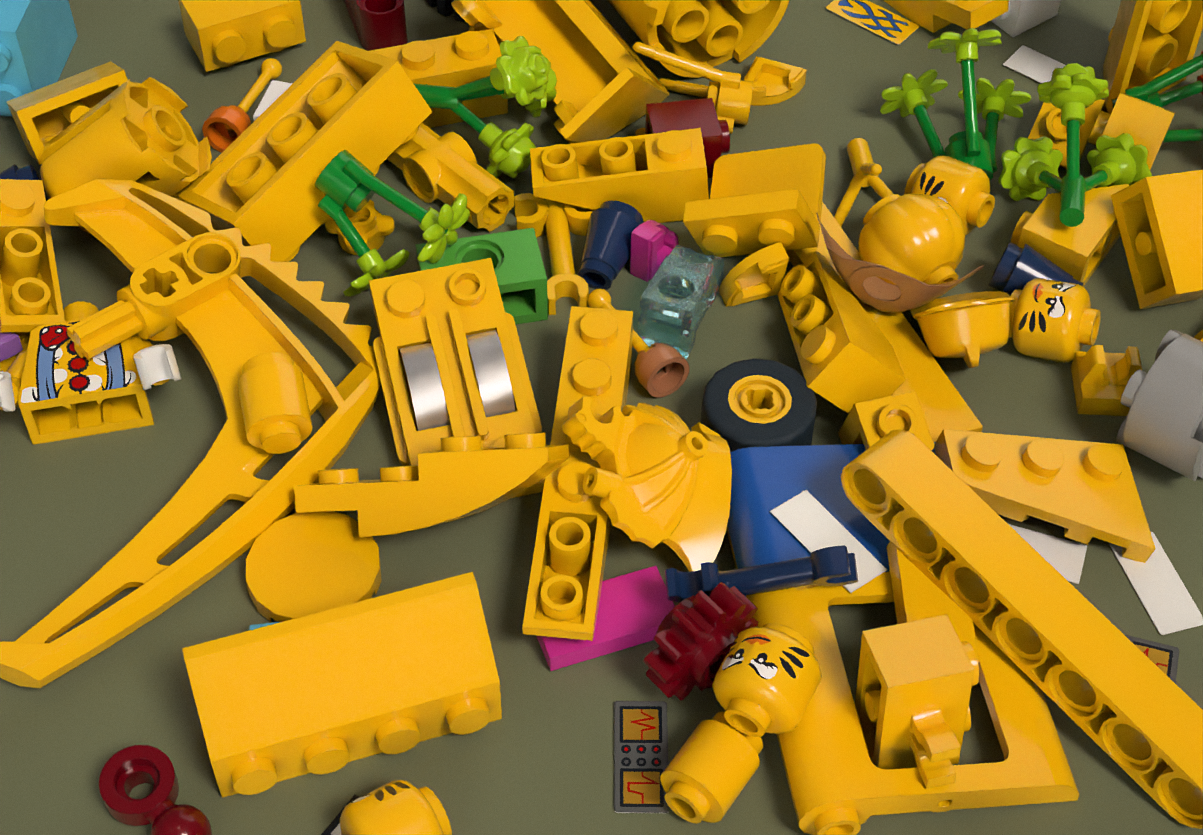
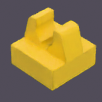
M1094 345L1088 352H1076L1071 364V373L1078 414L1128 415L1130 408L1121 404V397L1131 376L1137 370H1142L1139 349L1137 347L1128 346L1125 351L1126 353L1104 352L1103 345Z

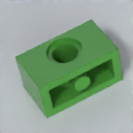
M534 228L458 238L455 244H447L442 258L437 263H430L428 260L425 262L417 260L418 271L491 258L504 310L513 316L515 325L548 320L547 276ZM426 243L415 244L417 257Z

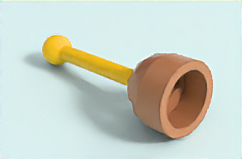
M595 289L589 294L588 305L590 308L616 310L611 305V296L606 290ZM633 329L632 347L638 352L635 361V375L640 384L651 396L657 398L668 396L677 391L686 381L689 374V364L686 359L667 343H653L649 347Z

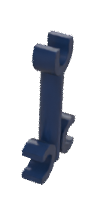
M845 545L816 550L810 554V557L718 572V565L712 562L700 563L701 570L681 572L675 568L665 570L667 598L675 602H682L691 596H696L701 590L709 597L720 582H723L729 588L735 586L744 596L812 584L819 586H841L859 582L855 554L848 553Z

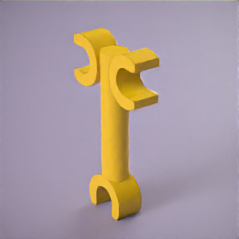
M521 193L514 196L517 230L534 228L536 238L542 236L545 232L547 233L552 277L547 280L548 315H556V301L562 297L574 298L578 303V307H589L588 283L584 278L575 274L570 232L585 236L590 214L594 210L548 199L544 200L543 198L535 197L532 193Z

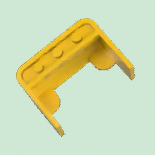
M454 0L451 3L455 11L470 26L475 27L480 22L484 26L493 29L502 42L506 40L513 41L518 36H524L529 46H536L541 49V53L551 62V69L555 72L557 79L555 86L557 94L553 101L556 104L554 110L559 119L554 122V126L569 143L607 139L646 115V104L661 103L670 95L661 81L590 0Z

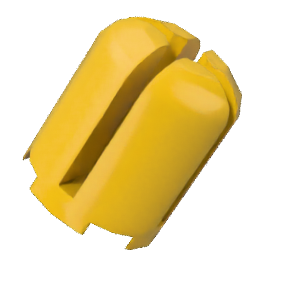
M152 77L147 78L142 83L131 82L129 79L47 142L40 159L42 164L40 167L41 180H43L44 190L49 198L95 179L132 180L173 197L209 170L212 159L209 140L206 136L198 142L191 126L180 113L188 105L172 89ZM78 226L84 232L91 234L84 227Z

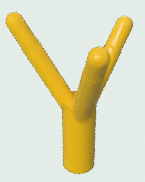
M855 138L847 145V153L854 176L834 215V218L841 227L861 187L871 186L882 199L894 194L879 178L878 175L881 174L882 167L873 162L868 142L863 138Z

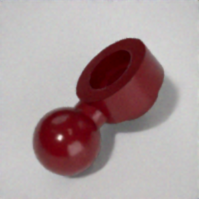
M134 745L118 751L105 763L99 777V790L107 810L117 821L130 826L152 824L150 835H212L210 822L201 810L191 805L175 804L179 792V783L173 764L164 752L149 745ZM148 783L154 786L152 792L145 798L133 799L129 797L132 789L139 784Z

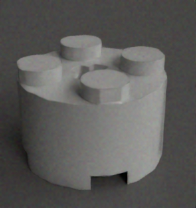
M1169 330L1157 349L1155 363L1148 373L1140 369L1131 376L1124 389L1121 404L1129 407L1130 410L1120 426L1116 440L1124 446L1196 481L1197 476L1203 479V342L1177 330Z

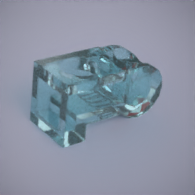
M676 245L669 257H665L640 298L637 334L649 347L653 343H667L675 348L685 359L688 358L695 345L696 331L708 308L712 307L717 297L723 278L724 258L698 253L682 245Z

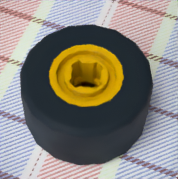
M754 358L737 361L717 371L706 384L702 400L700 423L725 439L730 452L748 447L807 446L812 444L817 399L813 390L807 387L806 379L791 367L777 361Z

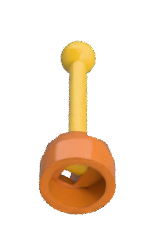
M268 58L263 61L261 75L238 106L218 107L204 122L202 127L204 138L207 136L209 145L215 150L222 153L251 125L247 112L268 82L277 79L281 75L282 65L278 60Z

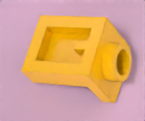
M916 390L855 403L838 432L842 445L864 444L866 450L890 431L899 429L913 434L931 451L935 446Z

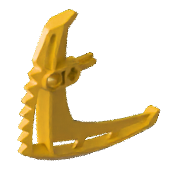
M95 179L52 197L44 203L46 223L54 226L84 227L133 273L130 277V284L117 290L118 302L68 327L67 334L74 342V348L78 355L89 360L135 334L144 340L167 341L185 333L200 352L214 378L224 405L227 421L203 461L172 499L124 548L87 582L16 641L0 642V678L21 687L41 688L101 653L165 612L216 576L251 548L255 539L275 521L287 516L295 508L294 486L318 483V470L331 469L340 459L372 411L382 387L373 346L369 345L372 327L369 325L345 324L350 305L342 302L322 301L324 282L297 281L298 263L272 262L270 260L271 246L269 243L244 246L242 244L240 228L214 230L211 216L208 212L132 180ZM242 277H253L301 312L340 346L357 366L335 387L322 367L300 340L241 279ZM278 352L290 356L294 361V365L302 371L310 416L318 409L326 422L272 479L263 480L256 478L255 475L275 454L268 453L248 442L238 380L243 374L242 367L247 360L259 354ZM234 499L245 502L240 509L173 564L166 566L158 563L200 527L227 500ZM139 587L93 618L57 638L123 590Z

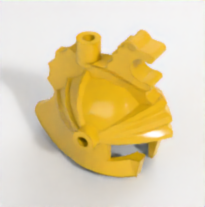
M587 395L569 407L568 419L562 424V431L571 438L572 444L579 445L581 452L588 453L591 459L596 460L600 465V468L592 466L586 471L583 479V490L587 494L601 497L600 507L607 512L612 526L624 531L631 541L642 542L651 549L663 542L678 555L689 572L701 570L700 563H713L720 550L730 513L732 465L727 441L700 422L691 427L690 431L686 423L676 413L659 405L652 406L647 403H638L637 407L625 405L622 411L620 407L614 406L603 414L599 421L592 414V399Z

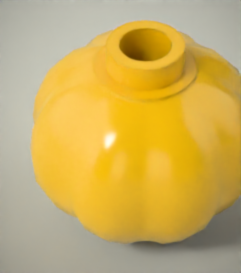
M892 194L878 201L866 213L863 219L864 227L860 232L858 240V252L862 261L885 266L927 285L942 284L958 279L959 276L955 269L963 258L966 236L959 214L949 203L926 194H905L902 196ZM878 277L886 283L896 285L886 278Z

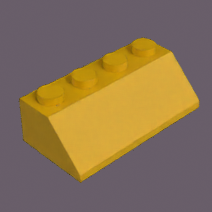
M1121 0L1115 25L1108 36L1109 46L1103 64V79L1108 81L1109 96L1104 98L1108 113L1111 114L1113 110L1112 99L1118 98L1120 93L1126 94L1125 90L1143 85L1193 59L1203 29V0ZM1187 76L1157 92L1161 94L1162 92L1186 80Z
M336 41L210 164L207 172L194 180L178 197L181 201L208 212L211 216L214 230L238 227L241 229L242 244L244 246L269 243L271 246L270 260L272 262H289L298 254L301 245L322 224L332 219L318 207L325 194L315 186L317 178L332 159L341 151L347 150L373 172L375 176L379 171L380 165L400 145L405 144L415 136L419 125L433 111L397 60Z
M473 572L182 648L210 762L222 798L238 793L242 795L258 794L270 789L280 781L308 773H332L343 768L351 761L379 753H403L415 747L419 742L450 733L458 735L470 734L484 728L489 722L502 719L500 680Z

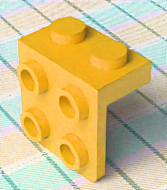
M812 143L720 156L714 163L710 199L687 201L684 207L683 223L706 258L753 254L762 248L779 242L782 243L785 250L818 247L820 224L817 213L821 221L826 154L819 144Z

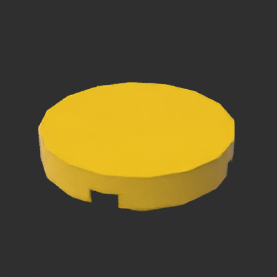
M333 511L294 513L275 521L255 539L246 557V584L249 595L259 614L270 622L271 618L277 622H283L370 599L374 590L375 594L377 593L382 582L379 547L372 536L359 537L358 521L349 515Z

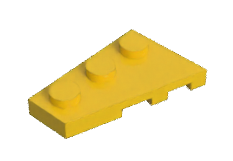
M948 429L942 430L934 444L936 456L998 515L1019 522L1032 516L1064 527V537L1088 545L1092 537L1121 546L1122 557L1146 563L1156 549L1123 444Z

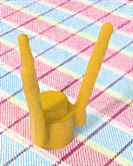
M636 42L633 45L634 51L639 54L712 80L709 81V86L664 78L659 79L667 90L712 98L718 120L727 121L729 134L733 133L734 123L748 124L753 81L741 80L740 73L721 71L642 42ZM645 128L637 129L635 136L644 135Z

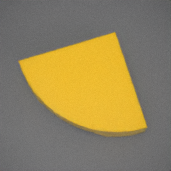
M756 56L744 78L745 81L754 82L751 105H772L792 98L804 87L807 70Z
M781 242L754 252L729 271L719 287V293L726 307L777 295L789 261V257Z

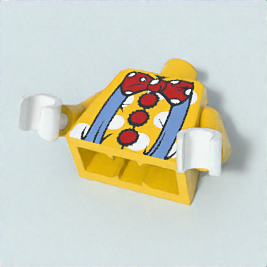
M85 301L70 303L64 308L65 322L39 325L30 332L27 350L19 353L6 372L0 371V410L13 412L16 409L15 407L19 406L33 445L154 425V417L146 390L151 389V385H162L168 382L169 379L174 381L181 380L172 346L170 344L153 345L147 339L140 338L137 334L89 360L86 357L81 358L75 351L74 342L67 334V328L99 311L95 305Z

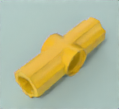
M421 123L415 136L405 144L400 145L387 158L402 170L403 176L412 192L426 203H432L439 198L442 202L451 206L459 193L466 195V208L470 212L467 221L477 229L485 228L489 232L495 230L505 222L507 214L514 207V191L478 165L471 147L455 132H447L439 136L425 124Z

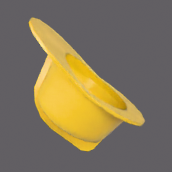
M1002 291L957 294L937 298L918 309L911 310V314L914 319H917L927 347L933 356L939 358H963L970 369L979 366L980 354L988 353L1007 344L1010 329V304L1014 301V298Z

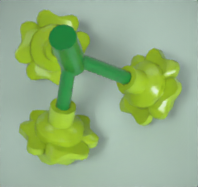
M518 36L513 41L506 40L500 43L502 56L497 58V67L491 70L490 76L458 87L413 83L430 108L450 109L479 133L478 140L490 149L488 153L490 164L487 166L486 171L496 178L503 172L514 179L518 173L524 172L531 163L530 148H536L535 144L530 140L534 127L525 122L518 130L513 128L503 131L493 122L489 124L483 122L465 107L462 102L501 95L503 99L516 97L517 102L521 106L525 105L526 110L530 111L534 118L540 117L542 109H545L547 106V102L555 99L557 79L555 72L551 69V62L541 53L540 48L529 46L524 36Z
M1071 63L1063 68H1055L1052 72L1051 81L1037 86L1039 101L1052 103L1053 106L1061 109V124L1067 126V175L1063 179L1059 177L1058 168L1063 159V154L1057 149H1052L1053 142L1050 138L1043 136L1032 140L1026 137H1019L1015 141V149L1006 150L1002 153L1003 170L998 183L1001 187L1009 189V196L1014 201L1028 197L1038 201L1042 200L1046 196V187L1059 191L1061 193L1060 221L1065 226L1075 227L1084 220L1085 192L1094 187L1132 185L1145 177H1151L1152 173L1146 163L1147 148L1141 144L1134 145L1132 136L1128 133H1123L1118 137L1107 135L1098 137L1096 149L1089 151L1087 154V160L1092 167V175L1087 178L1080 175V125L1085 123V108L1092 105L1096 100L1107 98L1109 96L1107 80L1095 77L1093 67H1083L1078 63Z

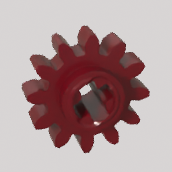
M720 582L714 588L709 597L701 590L696 596L683 600L665 616L653 637L659 647L651 651L643 660L649 667L645 675L668 698L675 695L679 700H684L695 685L701 691L711 688L716 673L737 635L741 631L758 626V621L753 618L758 608L735 586L729 588L723 582Z

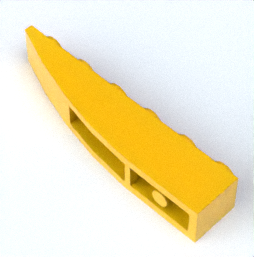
M571 306L550 445L569 444V458L546 476L544 481L522 631L525 635L593 641L611 519L607 512L600 507L601 497L587 494L583 490V479L586 471L592 466L600 468L599 463L596 460H592L588 453L581 452L579 445L572 444L571 438L562 431V424L568 419L569 407L585 395L592 399L591 411L598 421L612 407L618 406L622 411L626 405L632 363L633 311Z

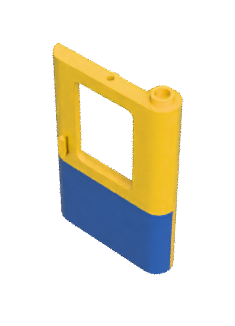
M864 444L769 446L741 448L730 452L732 483L730 513L726 530L736 569L810 557L811 553L770 512L805 490L887 569V571L852 593L843 585L819 586L812 584L745 595L758 608L753 616L758 621L757 627H763V625L768 623H779L800 632L813 645L814 656L819 662L822 673L821 681L797 727L794 730L776 734L799 828L804 833L810 835H856L861 830V825L873 815L929 811L946 812L957 809L1077 801L1079 791L1043 691L975 624L974 630L980 659L978 663L979 683L1004 755V761L953 765L956 772L955 783L926 789L918 768L886 770L876 767L872 763L828 607L832 605L894 602L886 548L890 541L852 504L846 496L841 482L843 468L866 451Z

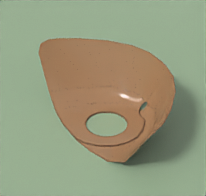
M817 213L827 250L837 272L845 284L863 303L878 309L880 312L897 313L918 309L937 299L984 267L982 265L961 279L942 284L927 285L885 266L855 260L829 235L820 222ZM878 277L886 278L896 285L886 283Z

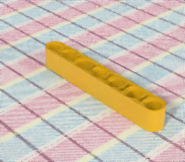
M901 429L892 430L847 464L842 470L841 482L844 492L852 504L925 576L973 619V623L1159 806L1179 823L1190 828L1202 829L1203 709L913 434Z

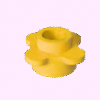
M369 200L357 213L349 207L343 210L370 250L374 248L378 250L383 245L385 236L390 235L394 231V219L391 216L379 213L375 209V204L372 200ZM331 219L325 223L327 232L338 234L340 247L347 253L357 255L335 221Z

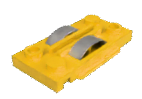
M491 258L369 280L370 294L380 334L379 337L374 339L373 350L397 457L402 465H418L417 453L440 451V438L481 436L482 448L505 447L504 435L542 432V425L513 316L504 310ZM545 478L515 497L543 492Z

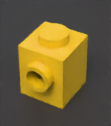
M1120 93L1111 114L1100 111L1088 142L1096 145V141L1100 136L1118 137L1123 133H1128L1132 136L1134 145L1141 144L1147 148L1146 163L1151 170L1175 112Z

